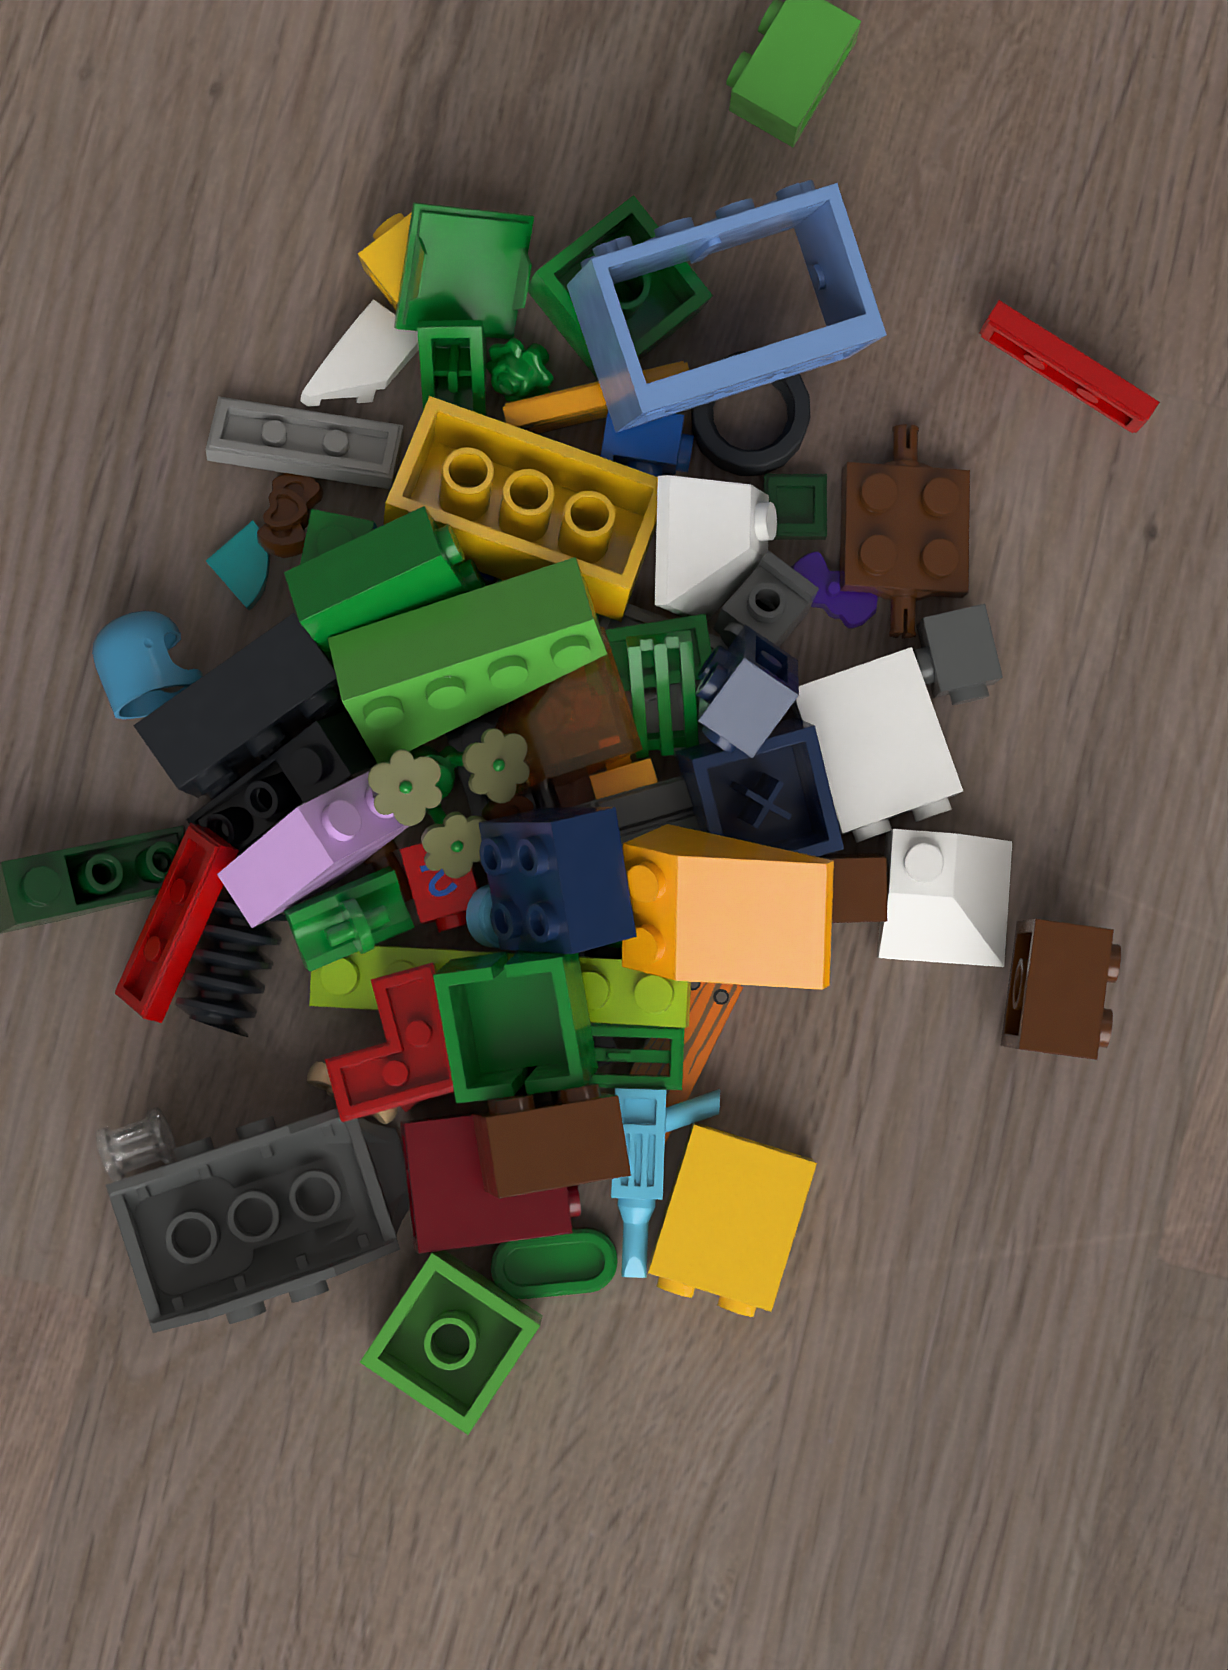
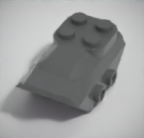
M337 1108L280 1127H276L273 1116L237 1127L238 1141L214 1148L210 1136L174 1148L173 1151L177 1160L175 1162L106 1184L152 1332L156 1333L208 1320L226 1314L229 1324L237 1323L266 1312L264 1300L285 1293H289L292 1303L317 1296L329 1290L326 1279L338 1276L400 1250L397 1232L402 1220L409 1211L403 1148L396 1128L380 1126L364 1118L341 1122Z

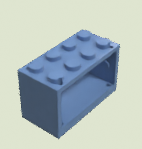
M813 180L796 183L776 192V200L755 208L752 198L737 201L716 210L717 218L699 226H694L692 217L675 220L654 230L656 237L634 246L630 236L600 244L593 248L595 256L580 262L582 269L567 284V288L615 432L849 358L887 335L837 183L815 189ZM794 228L826 327L646 384L614 284L686 261H690L691 264L697 263L709 254Z

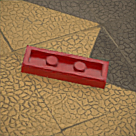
M1000 300L979 332L981 338L1132 434L1133 432L1137 433L1143 427L1160 403Z
M190 823L187 827L115 990V994L143 1019L162 1023L223 888L224 884L217 874L235 860L239 852L238 849L209 828Z

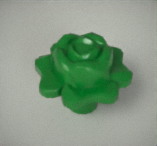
M511 338L506 344L494 343L489 348L491 360L487 363L486 368L492 375L491 384L494 390L502 394L507 401L515 402L551 393L548 386L553 383L554 377L545 368L549 361V354L542 345L532 343L527 348H524L520 340Z

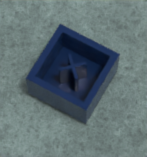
M798 718L780 721L753 758L738 748L733 753L725 751L712 741L675 751L680 773L686 781L693 805V813L696 815L700 831L816 857L844 849L815 725Z
M616 807L538 808L479 822L482 841L479 850L480 860L488 876L492 900L490 919L493 930L498 936L500 949L575 954L637 937Z

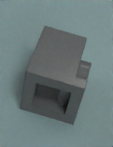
M768 551L756 569L721 608L713 629L721 635L722 641L728 648L745 624L780 647L808 614L819 588L772 552Z

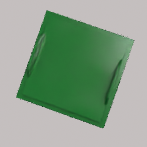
M413 202L394 328L418 331V321L482 320L486 337L514 338L518 310L525 308L532 269L528 251L534 216Z

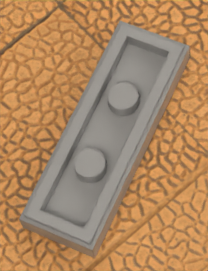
M218 396L205 450L207 461L391 489L396 476L404 430L403 425Z

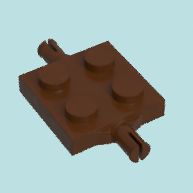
M907 424L892 427L893 461L883 464L847 462L842 468L840 591L867 592L885 600H890L889 636L898 638L902 635V639L916 637L915 608L917 601L929 597L963 598L969 593L970 470L933 468L924 463H919V427L910 425L906 430Z

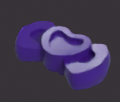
M818 551L803 555L791 566V568L819 588L811 607L824 609L829 617L840 619L847 628L854 629L862 626L876 613L879 597L867 592L840 591V571H830L824 557Z

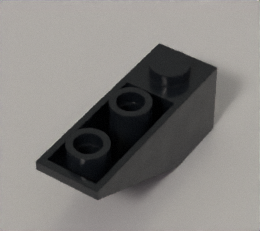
M346 710L315 721L186 820L189 824L194 823L209 828L239 850L237 858L295 808L370 771L377 762Z

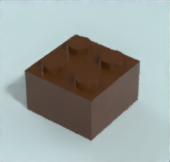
M1042 919L1016 922L1000 1046L1097 1060L1099 1047H1108L1112 1033L1113 1012L1112 1009L1104 1008L1107 982L1116 983L1121 963V946L1112 944L1114 929Z
M587 1083L583 1087L551 1091L552 1101L535 1104L533 1095H525V1093L515 1094L511 1097L488 1099V1111L473 1114L484 1190L499 1199L631 1176L618 1095L600 1093L598 1084L589 1085Z

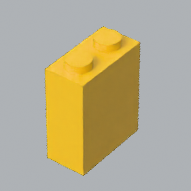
M697 1122L691 1124L647 1266L649 1274L659 1276L656 1286L665 1291L693 1298L695 1288L719 1295L717 1306L744 1316L754 1317L756 1308L772 1312L817 1163L811 1158Z

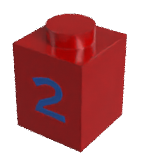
M421 843L400 849L420 923L429 924L436 922L438 932L467 925L466 910L468 902L474 892L480 888L474 865H472L471 870L465 876L451 878L442 869L432 871L427 868L424 862L427 852Z

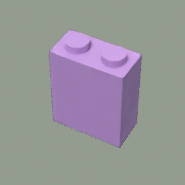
M369 771L295 808L217 874L251 928L338 883L409 827L400 824L395 819L393 813L383 815L376 811L374 798L377 793L369 786Z

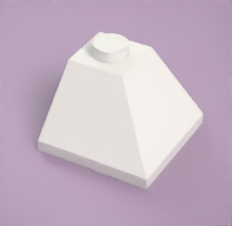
M672 475L658 476L655 605L682 617L706 614V620L708 621L756 569L763 556L768 552V540H774L776 536V509L774 504L769 502V495L751 484Z
M892 829L887 832L884 856L887 859L888 922H880L877 958L1004 967L1012 841L957 833Z

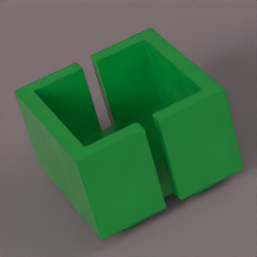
M518 951L510 960H508L507 952L457 958L448 961L433 975L456 1104L511 1097L518 1092L524 1083L527 1094L583 1087L587 1085L597 1071L598 1064L578 953L561 954ZM537 1066L529 1075L528 1067Z

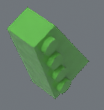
M576 557L328 638L341 700L377 763L388 762L392 754L397 750L411 751L607 655L590 592Z

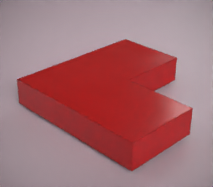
M432 962L371 979L387 1042L325 1059L341 1122L351 1121L454 1092L433 976L437 972L435 963Z

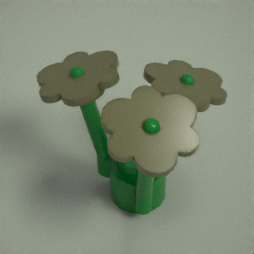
M489 728L482 734L481 743H471L464 752H459L453 746H447L438 752L430 746L423 745L411 751L397 750L392 754L389 763H377L368 773L369 786L377 793L374 798V807L378 813L383 815L393 813L395 819L405 826L418 824L423 820L426 811L435 823L426 828L421 836V844L427 852L424 857L427 868L432 871L442 869L451 878L463 877L471 870L473 862L481 861L479 850L482 841L479 822L487 820L481 816H471L466 819L460 812H452L446 815L442 809L441 800L449 795L454 786V768L462 766L472 773L468 781L472 792L476 794L487 793L491 801L506 803L515 795L516 784L524 783L529 777V767L523 761L528 750L527 743L519 734L508 733L503 735L500 730Z

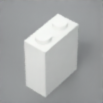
M912 647L799 686V696L791 706L795 718L815 725L841 835L853 832L855 841L858 843L892 830L888 820L892 817L912 811L915 821L918 822L952 810L948 798L963 792Z

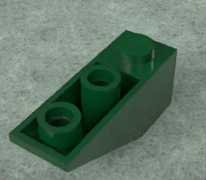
M183 825L0 862V934L58 922L157 897L185 834Z

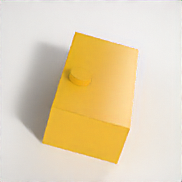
M429 396L385 502L383 525L425 506L439 528L447 524L450 525L463 550L464 561L472 559L479 572L502 580L576 557L590 592L595 613L621 622L657 526L658 477Z

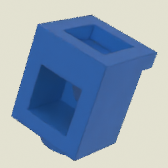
M608 411L601 457L656 477L662 476V474L675 476L676 471L688 473L694 435L682 433L684 415L676 413L615 432Z

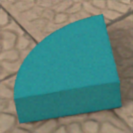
M253 520L206 560L208 565L249 611L256 605L265 591L270 568L269 553L258 543L257 532L260 528Z

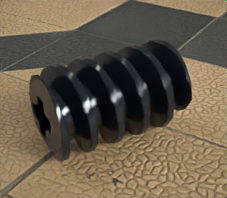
M230 897V900H217L212 910L222 919V923L206 924L202 932L206 938L214 943L213 948L195 949L192 955L194 959L206 968L205 972L185 973L183 981L198 992L197 996L177 997L175 1005L189 1015L190 1019L230 1033L248 1037L249 1034L234 1021L240 1018H255L257 1009L244 1000L243 995L264 993L265 985L256 979L251 972L252 970L272 969L273 961L259 949L260 946L280 945L282 938L267 925L268 922L287 921L286 915L280 913L251 928L233 898Z

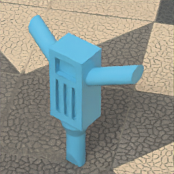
M615 1088V1095L619 1097L631 1176L612 1179L611 1198H618L617 1206L623 1220L622 1277H647L649 1221L656 1207V1199L663 1200L665 1133L718 1115L720 1110V1089L666 1107V1089Z

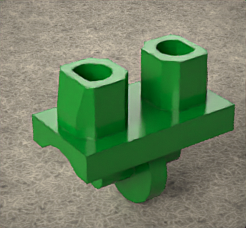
M390 866L284 910L304 967L309 972L358 951L361 954L369 952L375 948L374 944L414 928L413 921L400 892L395 870Z

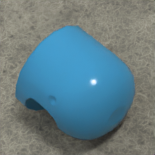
M137 611L120 616L106 624L95 637L92 650L93 659L115 718L123 720L146 717L203 677L200 670L183 669L171 660L168 650L176 646L181 640V633L176 624L169 617L156 611ZM184 686L179 691L173 693L161 690L168 687Z

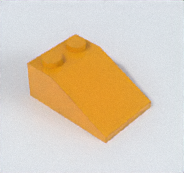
M670 824L661 826L623 843V856L637 937L622 941V967L675 981L820 990L830 986L834 860Z

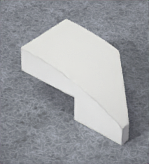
M373 299L320 365L302 391L300 401L306 406H320L322 399L352 397L356 398V403L373 402L376 390L385 389L419 350L418 331L395 329L396 315Z

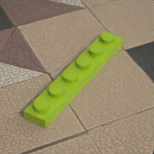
M375 945V948L369 952L361 954L358 951L311 971L309 1006L378 1010L371 979L432 962L435 963L438 971L451 959L500 952ZM507 952L508 960H510L516 953ZM579 956L590 1022L687 1028L689 1026L690 981H675L622 967V958Z

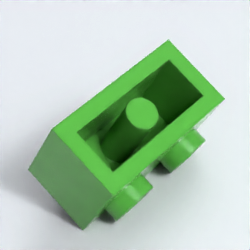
M773 0L758 27V32L764 35L753 55L746 51L741 53L727 78L726 85L732 88L729 111L793 148L856 44L861 21L826 0H785V2Z

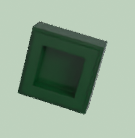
M764 474L763 492L769 495V502L774 504L777 515V530L774 540H826L827 474Z

